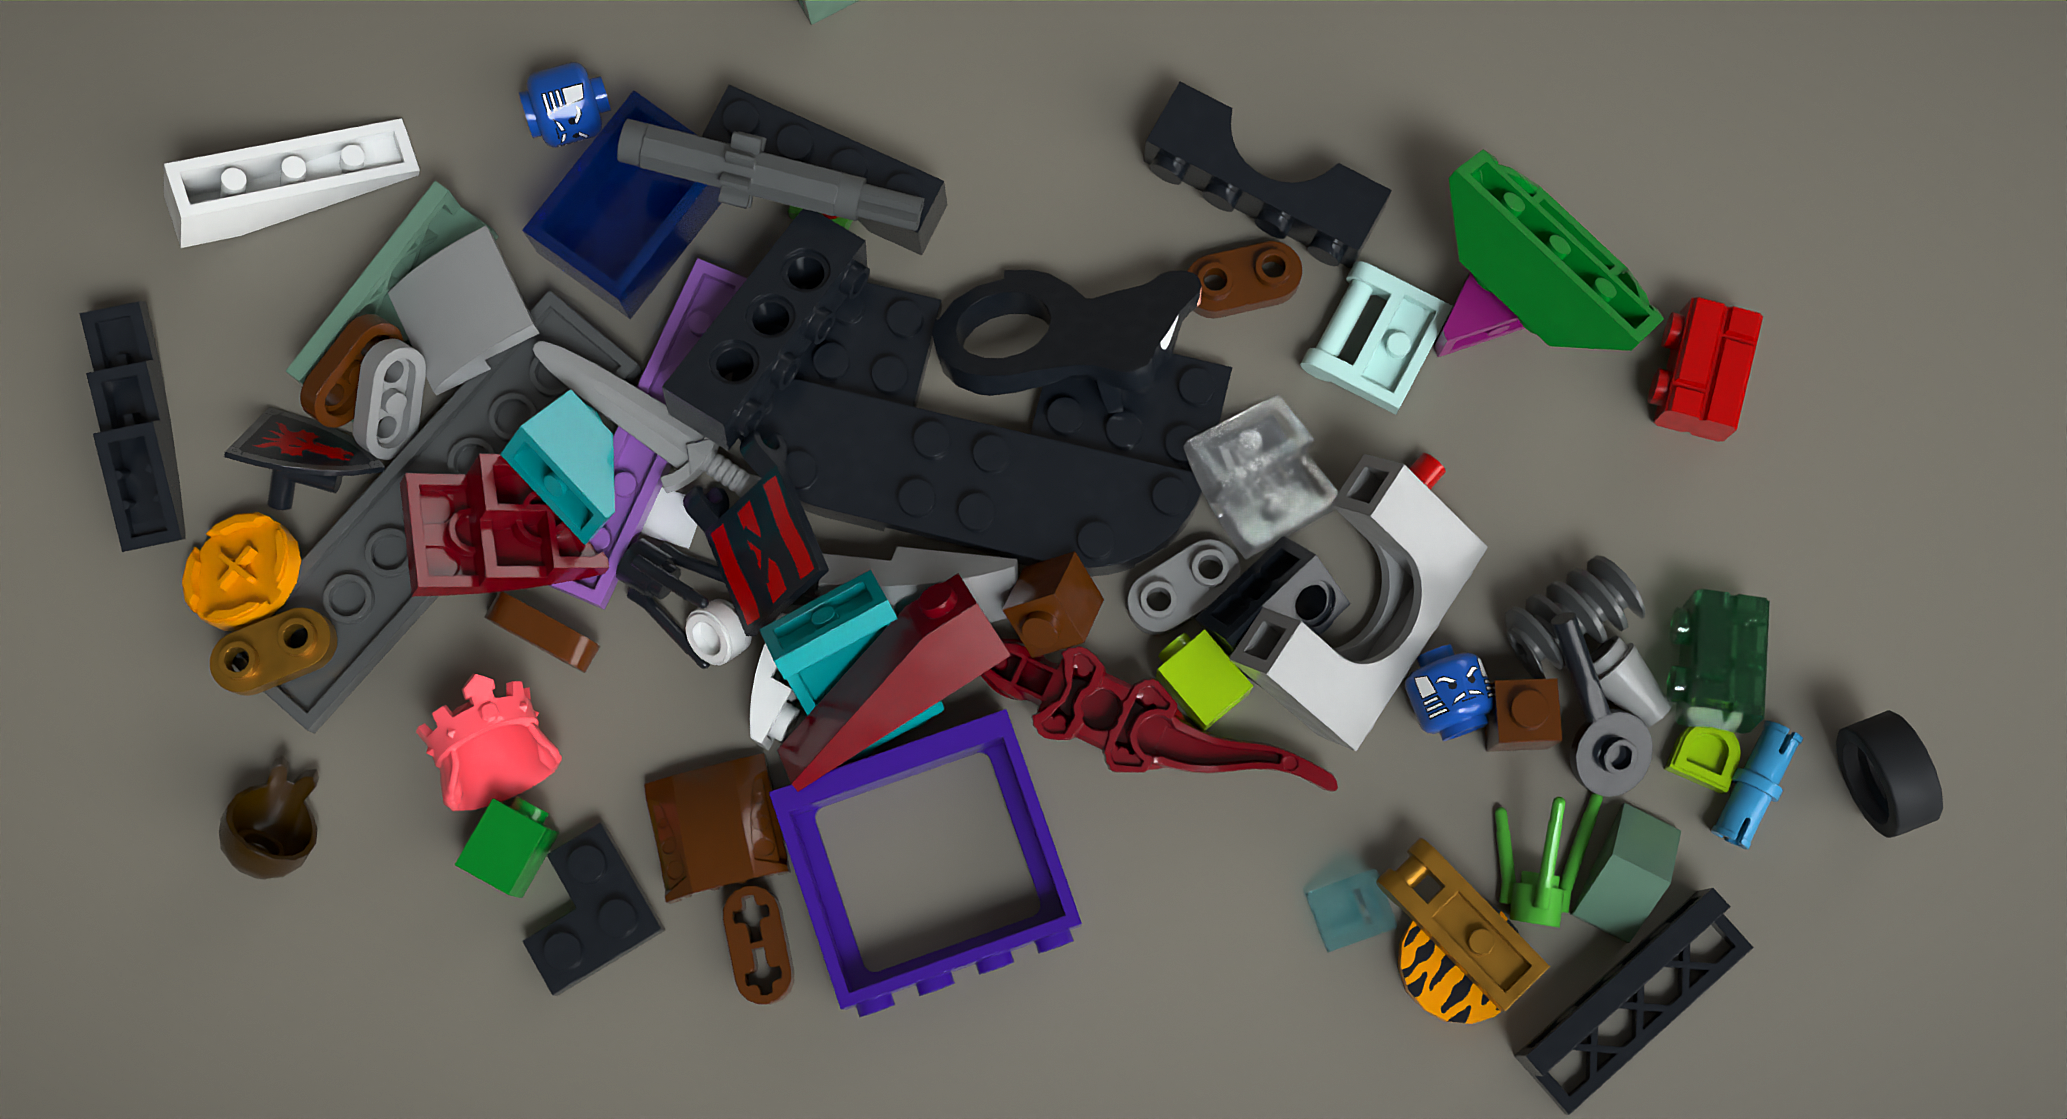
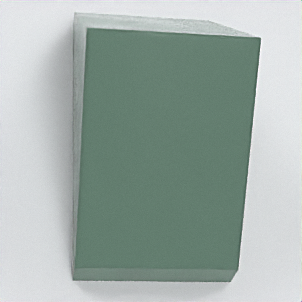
M1623 803L1570 915L1626 943H1630L1671 884L1681 830L1627 803Z

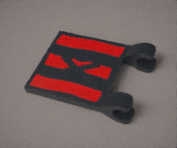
M753 430L741 441L739 448L745 461L761 479L730 509L729 497L721 487H713L704 495L703 488L700 485H695L683 498V506L686 512L706 535L746 636H756L760 632L759 629L770 624L829 571L785 466L787 445L784 438L779 433L772 432L762 441L760 433Z

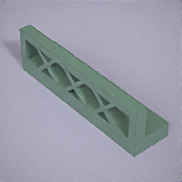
M434 181L286 369V372L303 386L308 375L347 325L357 317L365 314L378 315L397 327L402 334L403 342L412 347L388 292L413 269L464 236L484 226L488 227L495 241L499 236L494 229L462 208L448 189Z

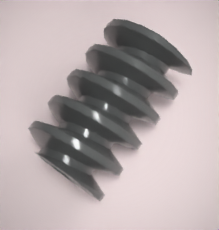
M1596 555L1587 562L1586 570L1575 568L1569 572L1566 584L1561 581H1554L1547 586L1546 597L1535 593L1526 599V610L1514 606L1505 612L1507 638L1517 658L1531 677L1534 679H1546L1541 664L1543 659L1546 658L1559 670L1566 666L1551 623L1555 616L1565 612H1574L1582 634L1588 633L1596 642L1602 644L1608 640L1603 622L1608 620L1616 629L1622 632L1628 628L1624 609L1628 607L1634 614L1643 619L1645 617V607L1635 584L1627 574L1608 558Z

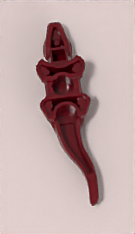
M1000 638L1011 656L980 675L1000 695L1013 700H1028L1038 705L1037 713L1033 714L1031 718L1033 720L1032 725L1037 729L1039 735L1051 740H1071L1076 737L1101 749L1104 761L1112 772L1144 773L1148 770L1162 768L1206 774L1254 769L1274 770L1295 775L1329 792H1334L1338 789L1337 780L1333 773L1297 754L1269 743L1220 737L1193 726L1185 720L1183 714L1177 708L1176 701L1157 679H1143L1131 685L1106 673L1101 661L1091 651L1081 646L1069 647L1062 651L1063 659L1057 664L1049 661L1044 655L1032 658L1021 640Z

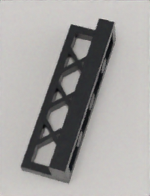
M1714 888L1696 891L1514 1055L1566 1115H1570L1754 948L1724 915L1731 906ZM1710 925L1731 946L1714 963L1690 962V943ZM1679 954V960L1674 961L1673 959ZM1664 967L1678 968V995L1667 1005L1644 1003V985ZM1690 969L1704 970L1701 975L1689 984ZM1633 996V1002H1626ZM1617 1009L1633 1010L1632 1037L1621 1047L1598 1045V1026ZM1644 1011L1659 1012L1643 1026ZM1587 1037V1044H1580ZM1572 1050L1587 1051L1586 1079L1567 1094L1550 1075L1549 1071ZM1597 1052L1613 1053L1597 1068Z

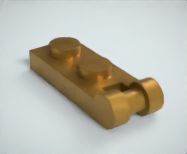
M1419 838L1407 850L1410 857L1396 871L1388 868L1376 880L1377 886L1415 922L1500 1011H1506L1550 966L1431 844L1423 838ZM1429 875L1440 885L1441 889L1426 903L1413 889Z

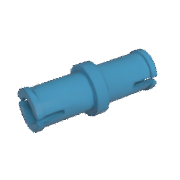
M1768 720L1764 722L1763 730L1744 768H1737L1732 777V782L1736 785L1716 825H1713L1711 829L1714 835L1720 838L1725 836V841L1749 850L1751 840L1770 802H1778L1783 792L1779 784L1798 745L1803 741V737L1800 734L1792 732L1790 735L1788 734L1789 728Z

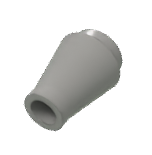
M1614 636L1590 654L1605 698L1627 713L1638 717L1647 728L1661 720L1672 708L1673 703L1661 690L1634 643L1625 644L1619 636Z

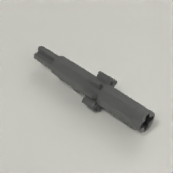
M629 118L625 121L622 128L617 151L619 162L721 188L718 198L720 203L747 209L752 207L753 197L755 196L857 221L858 217L913 231H916L919 227L925 198L866 184V178L765 153L763 152L766 144V138L734 131L730 144Z

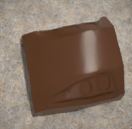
M764 753L675 774L644 784L647 806L661 864L666 903L682 901L681 898L692 897V894L706 890H719L721 886L737 882L740 884L746 883L748 879L770 877L774 874L780 876L791 873L784 837L769 794L774 788L767 758Z

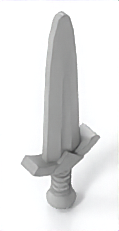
M538 341L534 345L533 352L550 373L577 396L677 469V471L669 475L660 477L666 493L676 491L688 485L705 471L710 477L713 476L716 481H721V484L725 487L728 486L731 491H736L739 498L761 479L757 475L747 474V471L740 469L736 464H732V461L725 459L723 455L717 454L718 444L669 415L665 404L563 347L545 341Z

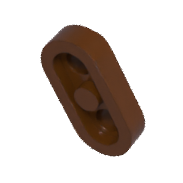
M1275 241L1203 256L1196 260L1188 269V272H1193L1198 276L1202 285L1201 304L1193 311L1200 316L1214 319L1282 304L1288 301L1299 287L1302 278L1301 260L1291 247ZM1268 262H1275L1282 267L1283 274L1276 278L1269 277L1263 272L1262 266ZM1217 275L1225 281L1226 286L1219 291H1213L1205 286L1204 280L1208 276Z
M365 314L351 321L306 378L300 393L303 410L327 427H340L352 421L355 415L360 367L365 355L380 341L386 339H399L403 341L400 330L375 314Z

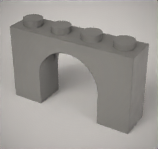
M1367 454L1362 456L1331 505L1367 538L1374 547L1380 561L1382 571L1381 594L1369 623L1353 640L1332 649L1302 621L1263 607L1229 658L1230 661L1318 736L1354 751L1358 750L1367 734L1374 727L1383 709L1400 683L1405 679L1414 661L1433 632L1438 628L1445 613L1465 582L1471 577L1473 570L1488 548L1405 464Z

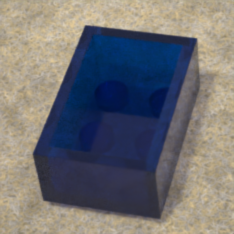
M634 90L522 230L539 255L629 319L634 316L721 205L718 202L721 190L719 187L618 161L619 139L624 123L628 118L697 135Z

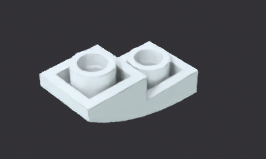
M781 613L779 616H777L776 620L780 619L786 614ZM765 643L756 669L751 694L750 737L759 746L769 751L775 739L784 742L798 720L800 709L794 707L798 698L792 688L780 682L783 676L773 661Z

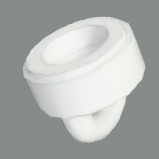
M712 600L706 608L694 610L686 619L685 630L691 648L701 659L709 664L718 666L725 664L741 654L751 644L752 636L745 635L734 605L727 600Z

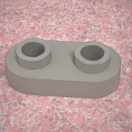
M386 339L375 344L365 355L359 374L353 435L360 447L382 460L396 458L417 435L420 422L426 363L420 352L399 339Z
M1207 539L1192 544L1135 581L1129 591L1127 610L1131 621L1139 630L1150 635L1159 636L1175 631L1200 615L1239 578L1240 563L1237 555L1228 545L1217 540ZM1204 560H1213L1219 564L1221 574L1217 578L1207 579L1200 574L1199 564ZM1153 592H1163L1168 596L1170 605L1164 611H1154L1148 606L1147 597Z

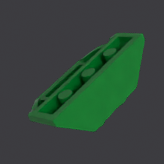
M1484 149L1458 167L1448 179L1459 262L1474 275L1475 280L1482 288L1492 292L1517 315L1520 323L1529 332L1538 335L1548 346L1632 351L1664 320L1658 309L1650 305L1646 292L1631 271L1541 186L1515 169L1498 164L1499 162L1495 156Z

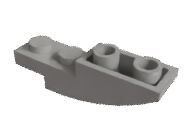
M897 547L891 561L823 554L829 571L782 613L789 614L871 569L897 616L904 607L920 598L926 589L937 583H943L959 573L984 614L992 623L1007 618L1002 609L1018 580L1017 559Z

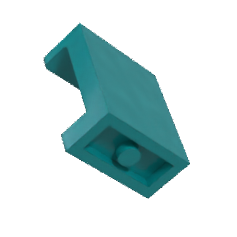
M870 569L759 630L773 661L784 680L787 679L808 716L887 626L898 618ZM942 701L931 706L838 767H842L853 760L861 759L869 755L876 747L898 735L922 726L930 718L944 710L945 706Z

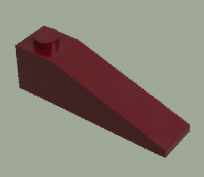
M959 573L943 583L932 585L921 594L920 598L904 607L897 615L898 619L887 626L777 749L791 784L797 792L1011 656Z

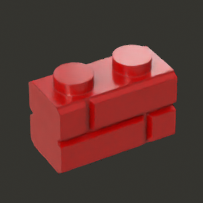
M1695 297L1689 300L1680 313L1672 312L1670 314L1662 337V347L1671 349L1666 370L1657 369L1648 396V403L1657 405L1653 422L1656 426L1679 432H1690L1691 435L1717 442L1725 441L1737 430L1763 320L1761 313L1735 306L1727 307L1720 302Z

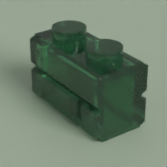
M1699 589L1693 592L1682 608H1675L1670 626V641L1672 644L1680 645L1679 666L1673 665L1670 669L1666 696L1668 702L1677 703L1676 722L1679 725L1704 728L1713 727L1718 730L1745 734L1750 733L1765 718L1770 601L1767 598L1743 594L1734 596L1730 595L1729 592Z

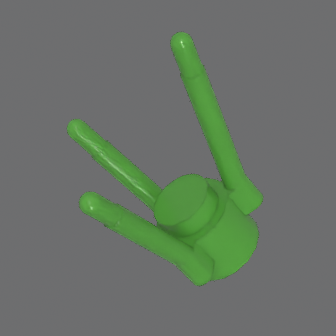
M1596 793L1591 794L1561 879L1560 876L1554 875L1563 825L1564 798L1559 796L1554 798L1552 802L1540 873L1522 871L1520 883H1516L1507 811L1503 807L1495 810L1496 836L1502 879L1499 902L1511 904L1509 920L1560 928L1562 912L1569 913L1571 891L1595 826L1603 796Z

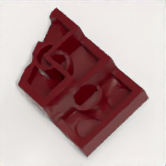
M479 453L467 474L405 473L400 482L412 597L482 594L520 590L605 574L609 569V561L604 552L598 554L590 541L584 545L500 454Z

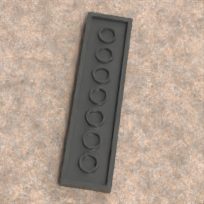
M550 290L530 311L539 334L488 358L487 361L491 369L466 381L301 561L297 584L285 604L272 616L293 608L312 609L325 616L333 624L337 633V648L331 660L322 668L263 692L307 731L314 734L439 597H412L400 491V482L405 473L467 474L479 453L501 454L521 425L570 389L550 373L535 356L533 347L538 341H545L563 347L597 364L629 384L642 372L640 366ZM581 399L586 405L592 407V406L589 405L587 402H585L583 399ZM593 408V409L598 413V415H599L600 417L603 415V414H601L599 411H597L595 408ZM306 628L297 629L292 634L291 645L293 648H300L306 643L308 638ZM242 651L234 657L232 664L239 671H242L248 665V653Z

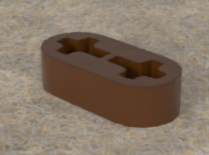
M504 592L497 594L484 618L583 673L587 671L600 648V645Z
M758 886L742 887L732 893L723 908V921L735 982L739 992L748 1001L759 1005H773L782 1001L791 992L794 984V966L783 911L778 899L770 891ZM750 897H754L757 905L768 906L769 916L760 920L762 941L758 942L753 941L752 931L748 924L737 922V913L746 910L745 900ZM764 949L768 965L775 968L780 967L782 971V978L772 983L773 992L768 995H764L761 986L750 985L749 974L758 971L755 950Z

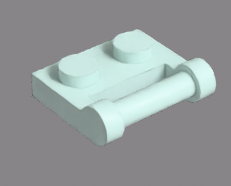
M1356 261L1346 277L1349 286L1316 348H1309L1300 366L1313 377L1326 382H1332L1396 415L1453 306L1371 264ZM1377 295L1387 300V303L1352 366L1339 359L1338 356L1370 296Z

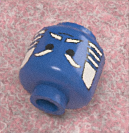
M570 62L530 74L526 83L527 90L519 92L532 138L542 136L544 142L550 147H561L596 137L602 130L600 114L611 111L601 76L589 79L586 69L578 62Z
M1449 644L1430 650L1416 658L1420 668L1407 677L1404 685L1418 723L1423 731L1432 734L1440 733L1442 741H1447L1476 731L1489 724L1487 714L1492 711L1494 700L1491 683L1478 655L1468 652L1455 654L1452 645Z

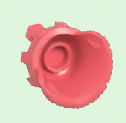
M473 673L461 689L465 700L469 699L470 702L458 706L453 711L447 705L434 711L432 715L438 726L434 731L425 723L417 727L416 733L428 747L426 754L433 757L435 766L440 769L443 803L452 811L477 810L488 807L493 798L501 802L508 800L545 780L558 768L562 756L558 748L538 728L539 720L537 716L539 712L533 709L530 687L523 688L522 681L506 683V697H494V680Z

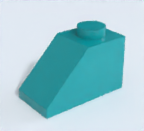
M570 389L521 425L500 455L585 545L594 538L615 513L613 434L603 424L598 413L592 407L586 405Z

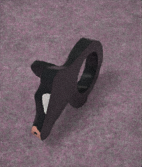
M1030 269L1004 270V279L978 285L953 300L939 319H935L932 336L943 373L956 386L975 394L994 396L1017 393L1045 386L1072 375H1086L1097 382L1108 413L1123 412L1122 389L1136 391L1151 385L1157 368L1172 356L1183 320L1201 304L1202 285L1198 276L1193 272L1183 270L1168 271L1140 286L1115 291L1095 298H1085L1071 285L1049 273ZM1027 314L1040 318L1049 325L1048 332L1036 345L1016 355L1004 358H984L969 353L963 347L966 338L976 327L1000 316Z

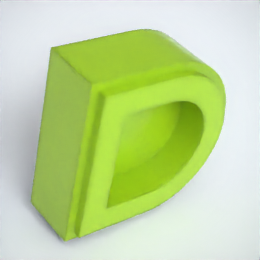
M1697 722L1679 734L1664 770L1719 794L1727 793L1740 761L1741 750L1738 739L1728 727L1719 722Z

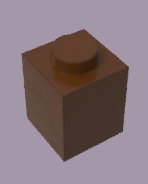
M1074 551L1024 567L1002 610L1031 657L1034 658L1085 643L1104 598Z
M1558 678L1495 680L1490 684L1494 704L1492 711L1487 714L1489 724L1484 727L1486 752L1545 750L1562 741Z

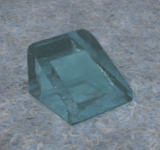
M1372 869L1306 893L1327 953L1397 928V922L1389 900L1376 884V880L1380 877L1377 870Z

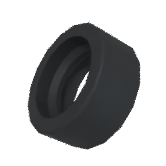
M1887 710L1839 729L1836 747L1843 778L1862 815L1878 833L1886 838H1892L1940 819L1943 811V796L1936 768L1918 734L1901 715Z

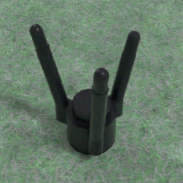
M644 538L638 539L622 557L616 570V578L631 587L627 598L644 608L700 668L707 669L710 664L693 651L686 633L661 608L653 597L655 596L662 600L672 591L698 608L704 609L709 604L708 599L679 580L681 569L676 567V565L724 583L718 566L681 553L666 542L658 548Z

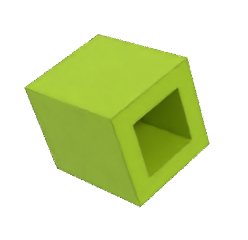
M1203 630L1193 640L1186 632L1181 634L1158 655L1164 664L1157 669L1155 678L1173 697L1197 728L1203 731L1210 728L1246 698L1254 687L1239 668L1229 660L1227 654L1206 630Z

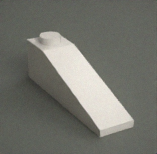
M400 118L165 163L164 198L180 247L184 248L238 237L418 176L420 169L403 120Z

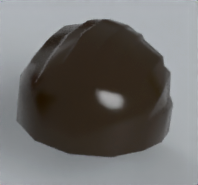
M281 756L274 760L265 784L248 787L236 794L220 819L219 839L222 852L231 865L239 872L253 878L265 880L284 877L303 865L317 841L318 828L313 813L305 801L317 786L319 780L317 769L304 771L291 783L287 781L289 762Z

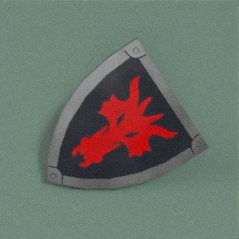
M270 407L224 454L225 458L272 469L267 504L276 510H289L292 508L296 483L337 493L343 476H356L385 471V466L382 462L360 447L351 436L332 427L324 426L320 422Z

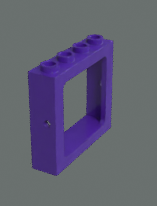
M1007 709L833 769L799 792H797L792 784L769 792L840 1009L848 1010L856 1007L859 1018L894 1006L895 1002L892 994L916 985L919 996L955 984L952 972L975 964L978 974L981 975L1014 963L1011 951L1035 943L1038 954L1074 942L1070 930L1082 926ZM977 753L987 755L991 760L1040 900L1038 913L1030 918L881 971H869L863 963L816 822L818 811L831 804Z

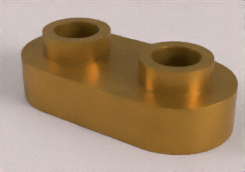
M293 608L232 632L220 639L210 656V671L214 680L222 688L238 695H255L325 666L336 651L337 633L330 620L320 613L309 608ZM306 628L308 632L306 643L300 648H293L291 645L292 634L297 629ZM246 651L249 656L248 665L242 671L235 672L232 666L234 657L238 653Z

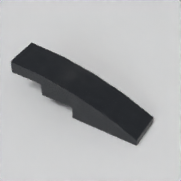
M138 301L79 313L94 371L86 373L100 432L93 433L121 550L125 552L186 539L172 425L146 301Z

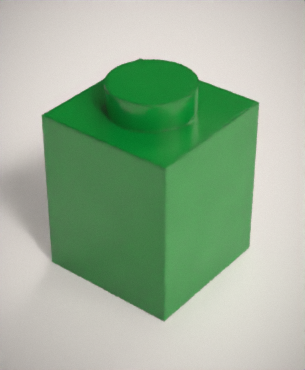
M516 796L510 806L493 798L457 859L455 866L507 895L523 898L557 839L559 832L544 825L549 813Z

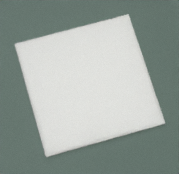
M662 487L641 534L689 549L697 524L688 515L683 506L685 494L675 491L666 493Z

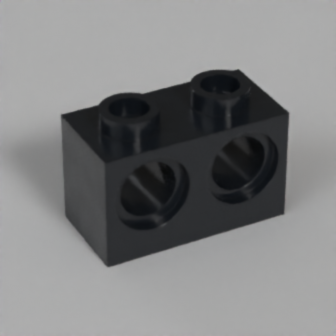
M1283 535L1195 619L1230 658L1263 607L1300 620L1315 634L1320 635L1329 629L1334 620L1351 603L1318 556ZM1239 668V670H1240L1247 678H1249L1251 681H1253L1254 683H1256L1253 679H1251L1246 673H1244V672Z

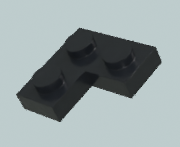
M600 822L547 854L576 909L522 942L551 994L558 996L666 930L606 825Z

